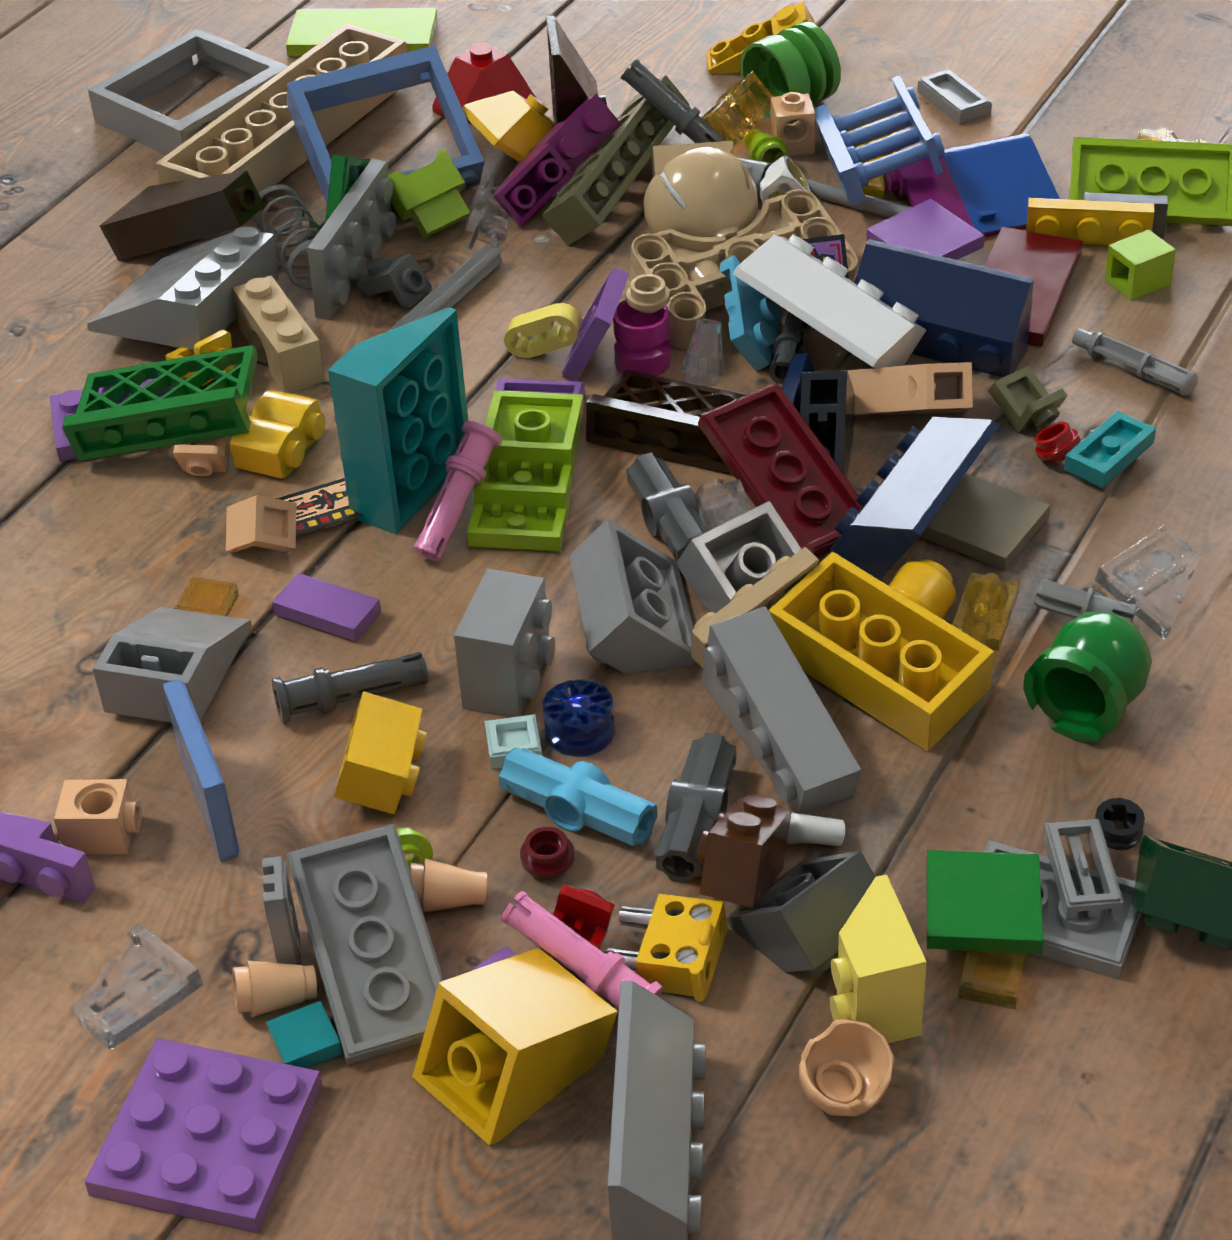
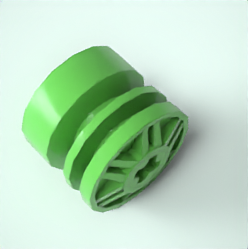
M800 22L791 28L780 31L777 35H770L751 43L745 48L741 58V76L744 88L751 102L761 114L770 118V97L782 96L789 92L808 93L813 105L832 96L837 92L841 82V66L837 51L827 34L812 22Z

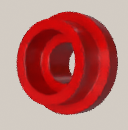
M1067 422L1051 424L1035 436L1037 443L1035 452L1040 460H1050L1053 463L1064 461L1065 455L1080 443V435L1076 429H1071Z

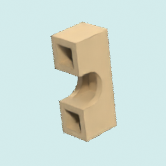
M272 275L264 278H254L245 284L232 287L239 329L250 345L255 346L256 350L264 348L270 374L281 390L293 393L325 382L319 339Z

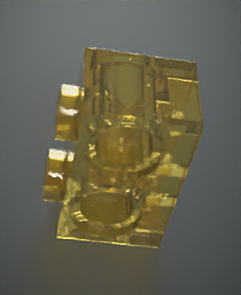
M752 71L724 92L701 118L720 135L725 137L723 141H733V145H735L770 109V97H773V95Z

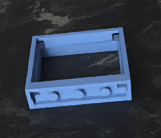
M435 45L287 83L286 105L326 204L331 158L312 112L430 82L462 156L452 159L465 182L462 190H465L467 185L481 182L485 161ZM417 169L405 171L402 173L407 175Z

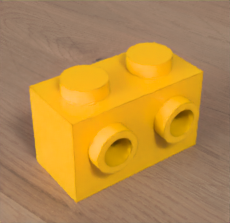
M363 691L350 728L333 797L395 814L401 795L411 797L417 781L420 766L411 764V761H419L426 740L427 732L419 730L423 709Z

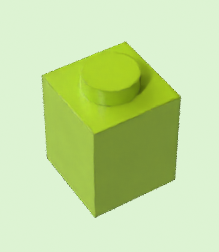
M1150 230L1110 244L1108 246L1105 281L1130 300L1171 285L1176 249Z

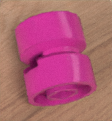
M627 300L618 304L613 317V333L616 339L614 344L615 365L619 372L623 374L626 370L659 376L670 367V319L667 305L654 313H642L629 306Z

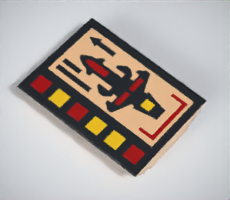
M345 478L276 498L297 503L296 536L322 528H331L363 515L349 509Z

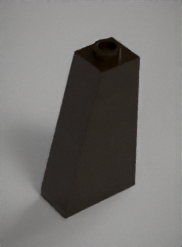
M245 170L149 186L99 226L117 260L121 261L241 227L263 209L265 205L248 171Z

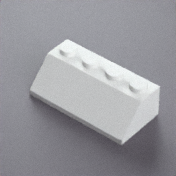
M774 234L734 270L733 275L873 368L904 366L926 332V329L915 323L919 316L918 314L898 302L895 303L893 308L880 300L883 295L881 290L863 279L860 280L858 285L845 277L849 271L846 267L828 256L823 262L811 255L814 247L794 234L791 235L789 240Z

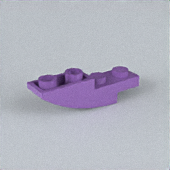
M0 812V879L8 883L18 882L40 889L52 897H65L85 903L95 889L85 852L57 844L50 822Z

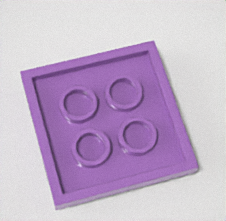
M157 1038L84 1181L89 1196L258 1233L321 1090L322 1080L320 1071Z

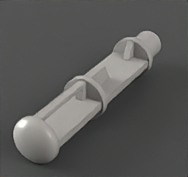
M1078 328L1073 335L1072 343L1088 350L1089 356L1095 358L1102 354L1125 364L1126 371L1178 392L1182 396L1190 395L1197 385L1198 376L1196 372L1189 371L1156 357L1150 352L1147 353L1109 337L1105 333H1091Z

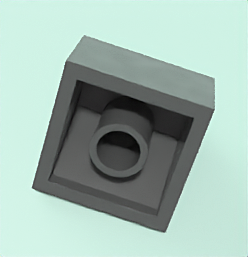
M861 851L803 860L775 880L753 908L742 905L726 917L727 924L784 972L809 970L811 975L818 974L831 967L832 959L838 958L839 932L876 876Z

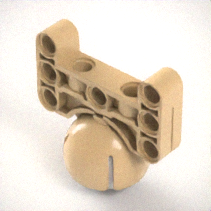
M718 147L696 148L682 153L669 161L662 173L655 175L650 181L643 201L645 220L652 234H642L632 242L629 279L631 282L632 279L643 274H654L664 279L665 285L670 290V301L667 304L670 319V345L679 349H691L698 346L702 341L706 310L725 305L724 294L732 291L731 281L720 272V263L735 255L740 263L743 262L774 234L789 240L792 234L801 239L840 235L842 233L818 198L807 190L795 189L787 192L785 195L763 201L762 209H758L755 183L748 168L736 156ZM845 239L849 280L854 282L858 258Z

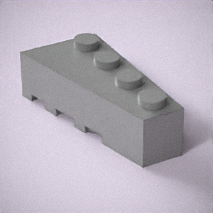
M766 606L710 625L707 648L703 649L704 666L701 682L773 782L779 798L783 802H787L794 813L807 815L854 797L861 768Z

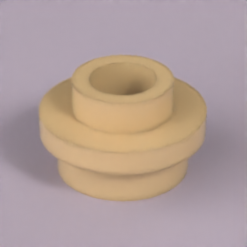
M643 274L635 277L630 282V287L626 292V300L629 306L642 313H654L669 303L670 290L665 285L664 279L660 276Z

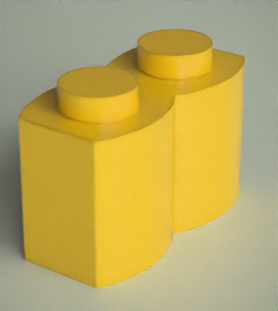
M273 389L266 391L256 403L251 416H249L251 420L249 433L232 436L230 448L234 466L238 469L281 479L289 476L294 468H298L301 465L305 450L315 440L320 439L324 432L325 417L321 414L319 399Z

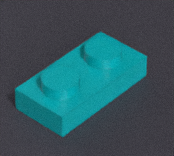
M1116 411L1065 455L1064 470L1104 488L1154 443L1156 428Z

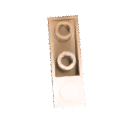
M972 362L845 370L848 371L855 392L854 416L968 412L973 408Z

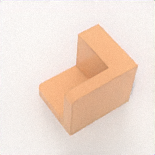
M255 495L228 506L226 517V551L236 553L252 546L283 552L295 549L297 503Z

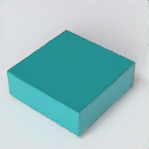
M321 1001L266 1021L269 1035L283 1064L309 1068L343 1054L340 1040Z

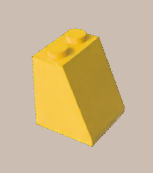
M538 947L438 983L412 1077L491 1146L502 1140L603 1058L618 1011Z

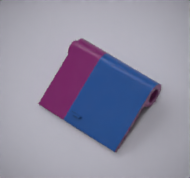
M1027 133L944 149L946 156L939 158L943 173L937 176L927 159L883 175L886 190L892 192L897 199L908 197L912 207L932 199L981 232L984 237L998 235L1002 227L1017 230L1026 229L1029 198L1060 199L1031 136Z

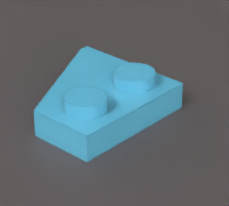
M733 255L720 263V272L728 277L732 284V291L724 294L725 306L729 315L730 340L755 371H758L771 363L773 346L777 338L782 313L777 303L733 275L734 270L740 264V261Z

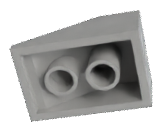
M768 501L692 539L676 565L700 602L710 612L716 613L731 602L732 597L741 587L746 584L754 585L769 573L771 567L784 556L792 557L801 548L771 502Z

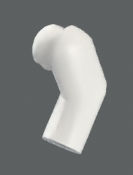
M792 811L787 845L806 843L838 847L842 845L845 837V823L843 820L798 814Z

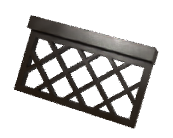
M626 370L604 396L593 394L586 403V441L642 454L652 453L655 457L731 473L698 426V421L701 414L713 410V407L723 406L746 395ZM635 387L642 390L631 391L630 388ZM682 397V399L673 400L672 398ZM654 401H658V402H659V403L649 404V405H644V404H643V403L654 402ZM694 410H700V411H701V412H696V413H691V414H685V413H684V412H689V411H694Z

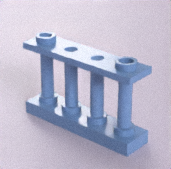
M900 76L892 78L897 94L896 97L841 118L839 115L831 116L826 104L814 108L815 123L822 144L851 207L866 202L862 187L869 185L868 180L921 160H928L936 176L943 173L939 158L946 156L941 138L938 133L931 135L918 111L920 106L913 87L906 88ZM883 119V120L878 121V122H876V123H873V124H870V125H868V126L862 127V128H860V129L854 130V129L859 128V127H861V126H864V125H867V124H869V123L875 122V121H877V120ZM907 127H910L909 129H906V130H904V131L898 132V133H896V134L890 135V136L885 137V138H883V139L877 140V141H875V142H872V143H869V144H867V145H864V146H861V147H859V148L854 149V147L860 146V145H862V144L868 143V142H870V141L876 140V139H878V138L884 137V136H886V135H889V134H892V133L897 132V131H899V130H902V129H905V128H907ZM919 143L910 148L904 149L902 151L896 152L894 154L888 155L886 157L862 165V163H865L872 159L878 158L880 156L886 155L888 153L894 152L896 150L902 149L912 144Z

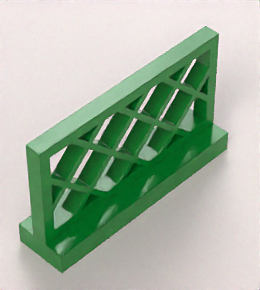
M250 345L88 374L76 414L66 415L62 425L78 461L249 433L251 420L246 407L258 358L255 346ZM239 364L228 373L223 371L230 365ZM198 371L186 380L181 379L189 372ZM156 378L144 387L139 386L148 379ZM210 379H216L214 383L204 390L199 389L200 386ZM170 385L174 387L172 390L164 394L162 397L157 396V394L165 390ZM113 386L102 395L98 393L99 388ZM129 392L133 394L120 404L114 403Z

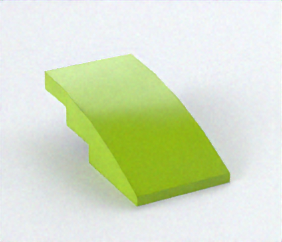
M494 390L485 425L495 430L502 437V441L499 447L493 448L484 470L487 474L484 481L473 487L474 506L467 529L468 547L561 552L579 445L584 402L583 395Z

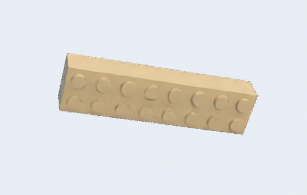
M346 23L156 163L159 183L165 184L247 170L258 193L269 186L276 185L308 160L286 105L287 83L406 53V41ZM396 91L312 112L325 146Z

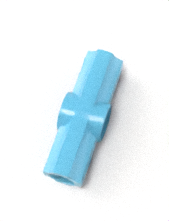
M514 747L505 757L502 771L498 776L500 789L544 807L546 814L556 825L571 832L579 831L585 825L631 846L639 845L642 847L651 836L653 825L658 817L657 804L612 786L605 773L588 762H576L570 768L525 748L518 749Z

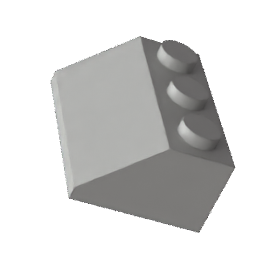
M607 519L569 555L588 653L600 664H609L624 674L695 665L697 662L691 657V631L693 630V623L680 571L676 565L677 562Z

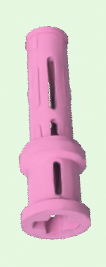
M465 421L461 428L464 435L455 455L449 456L445 463L446 471L448 472L445 482L413 547L415 552H419V555L429 560L441 561L450 536L458 523L474 485H479L480 482L484 481L487 474L484 468L493 448L499 447L502 437L495 430L484 424Z
M524 891L519 892L513 898L517 903L514 907V905L509 903L503 912L501 921L512 926L584 980L587 987L617 1010H619L621 980L634 981L658 997L663 992L664 987L657 981L650 984L625 966V958L618 952L613 953L610 951L607 954L603 953L529 898L528 894Z

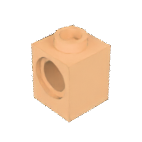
M789 92L782 96L770 97V135L778 137L785 142L788 156L815 154V111L808 93ZM798 120L797 122H795V123H793V124H787V123H789L790 121Z
M64 780L54 816L61 845L83 851L86 855L128 854L132 833L140 831L142 821L140 802L133 801L128 780Z

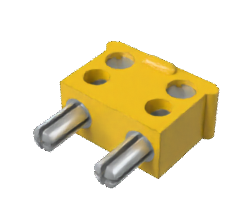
M658 894L653 910L622 906L618 916L620 925L647 929L639 952L608 948L605 954L610 951L613 953L618 952L625 958V966L634 972H638V975L650 984L657 981L664 987V993L694 996V999L698 1002L707 998L728 931L724 901L716 898L709 900Z

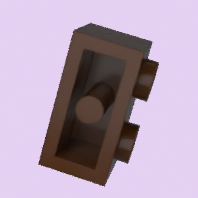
M748 795L746 797L740 796L726 813L721 812L716 824L710 831L705 830L699 841L697 862L704 864L699 894L753 908L783 870L792 809L778 806L774 799L766 796Z

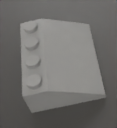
M240 227L167 253L87 323L88 331L194 350L195 343L220 330H225L237 319L232 287L245 284L254 278H264L272 275L275 281L278 279L275 234L259 232L254 227Z

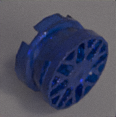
M584 679L568 680L555 685L546 693L542 701L545 739L552 749L563 755L573 757L590 756L602 751L612 742L615 735V722L612 714L614 711L613 696L605 686L595 681Z

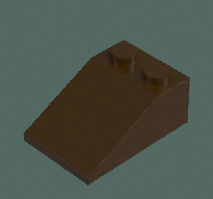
M546 16L553 120L557 125L559 122L565 121L590 95L598 94L595 78L554 16ZM606 95L599 96L607 106Z

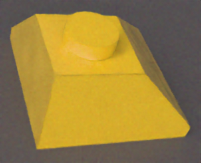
M510 91L468 103L462 107L465 117L493 146L519 163L556 126L545 114L549 108L531 94L525 99L515 91Z

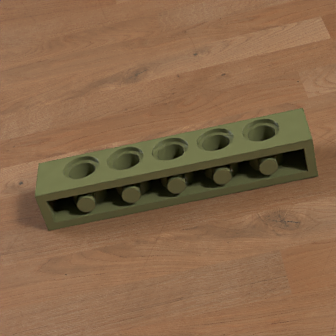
M666 75L659 79L688 106L690 105ZM639 93L633 97L617 118L621 124L585 159L542 215L567 246L602 224L651 158L653 146H659L674 127L670 120Z

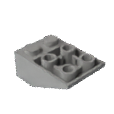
M159 607L114 633L93 667L104 712L172 723L162 684L180 679L181 682L184 681L201 722L252 626L251 620Z

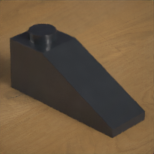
M848 371L802 372L800 415L847 478L854 433L855 392Z

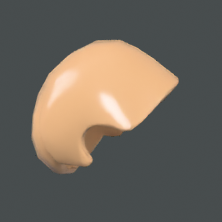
M839 1019L833 1021L822 1034L808 1041L801 1054L798 1080L807 1099L830 1116H859L878 1104L886 1093L891 1082L895 1057L886 1037L866 1022Z

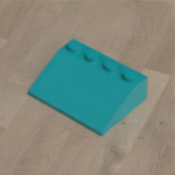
M450 307L356 344L328 370L349 509L363 514L355 518V520L396 535L442 488L448 474L445 463L449 456L455 455L464 435L461 428L464 422L468 421L457 310Z

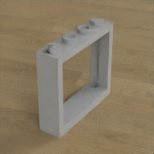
M196 28L88 89L95 123L167 155L288 66ZM197 54L198 58L192 60V56ZM201 66L242 82V84L179 121L138 104L141 100Z

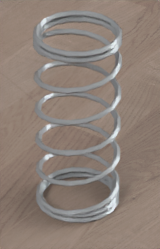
M281 184L269 186L259 193L261 199L268 193L277 190L288 191L294 196L284 195L277 197L265 207L260 221L257 214L253 216V219L261 232L275 234L276 257L281 262L291 282L299 288L312 289L311 283H301L295 279H311V275L301 276L294 274L292 268H305L309 266V263L295 265L293 262L296 257L308 253L307 247L313 239L298 245L291 254L284 251L286 246H292L301 242L309 235L310 231L316 232L317 235L320 231L318 224L313 220L310 212L306 209L303 201L294 189ZM286 198L297 201V206L283 208L273 216L268 226L264 225L265 214L272 204ZM296 209L294 216L281 226L272 227L273 222L280 214ZM299 220V222H298L293 228H291V229H289V230H287V231L281 232V231H283V230H285V229L291 227L296 221ZM303 220L309 222V227L297 230L284 243L277 242L279 235H286L295 231L302 224ZM306 231L298 240L289 242L297 234ZM277 245L282 246L281 251L277 249ZM284 256L289 257L288 261L284 260Z

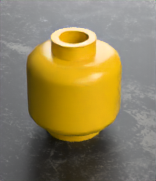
M928 559L907 562L899 569L889 584L894 590L942 619L945 618L956 598V590L952 583L953 578L949 571L941 564Z

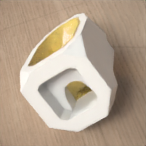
M782 156L765 171V177L760 182L762 204L765 200L785 195L791 190L802 189L810 192V187L804 174L788 156Z

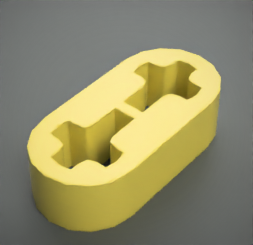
M556 303L518 315L509 323L504 335V344L510 353L520 358H532L574 344L579 336L583 323L581 313L570 304ZM558 321L559 325L553 326L554 322Z

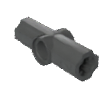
M646 453L637 456L635 462L626 469L627 482L641 503L643 519L649 533L654 537L658 535L662 537L677 562L690 541L709 530L700 518L698 503L692 488L688 484L680 486L663 459L654 457L652 453Z
M705 733L702 738L693 740L681 779H674L670 786L666 804V826L656 854V869L664 872L672 881L689 883L691 879L702 876L704 864L697 862L700 838L705 830L710 831L716 824L721 812H727L728 786L736 765L737 754L736 746L727 742L723 735Z

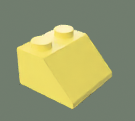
M887 874L875 877L839 932L838 958L831 960V972L837 989V995L830 997V1009L833 1021L848 1019L866 1022L883 1034L888 1043L921 1036L927 961Z

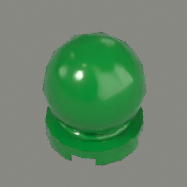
M1085 612L1062 626L1055 635L1050 648L1042 651L1025 673L1023 690L1027 702L1032 710L1039 705L1042 711L1055 721L1051 729L1056 733L1075 741H1098L1102 734L1111 732L1117 727L1125 716L1126 706L1134 701L1145 689L1152 664L1150 650L1138 627L1113 612Z

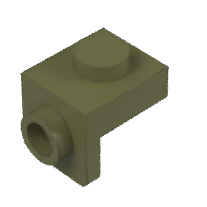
M1029 366L995 381L988 390L1017 433L1034 425L1039 430L1051 424L1059 417L1060 413L1057 409L1068 397L1063 388L1048 394Z

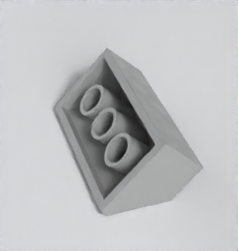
M623 980L620 983L608 1172L612 1240H689V1234H701L702 1197L701 1195L690 1194L691 1180H703V1143L692 1142L693 1129H704L705 1093L694 1092V1079H706V1043H695L694 1018L636 982Z

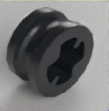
M1112 798L1098 806L1095 819L1100 821L1108 848L1128 850L1135 847L1141 841L1145 817L1143 810L1138 804L1128 799ZM1113 820L1123 821L1126 829H1116Z

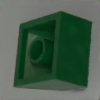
M1143 835L1140 844L1132 905L1140 912L1146 914L1144 923L1172 933H1177L1179 925H1184L1201 931L1200 941L1232 951V862Z

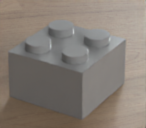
M486 569L454 634L463 709L506 717H518L522 715L528 700H535L540 686V673L543 666L551 665L555 653V638L549 636L548 629L552 616V601L546 599L544 578Z

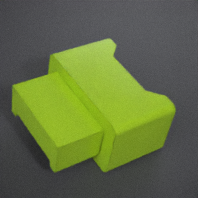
M445 148L437 151L434 162L407 175L397 171L388 175V178L393 181L391 203L402 221L409 218L413 219L424 240L468 218L470 211L460 195L465 182Z

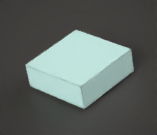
M535 714L484 721L491 770L502 769L505 757L514 747L518 749L525 748L542 756Z

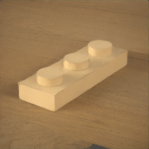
M806 547L802 548L792 557L784 556L754 585L746 584L734 594L731 602L718 612H709L702 616L691 631V657L703 668V649L707 648L710 625L764 606L769 610L818 565L819 559Z

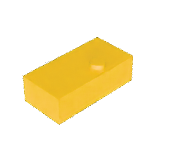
M833 551L768 610L805 673L927 752L991 688L994 650Z

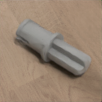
M1050 580L1041 581L1035 596V605L1038 608L1072 618H1077L1085 612H1113L1127 621L1133 622L1137 609L1135 604L1131 605L1094 594V588L1089 587L1088 591H1084Z

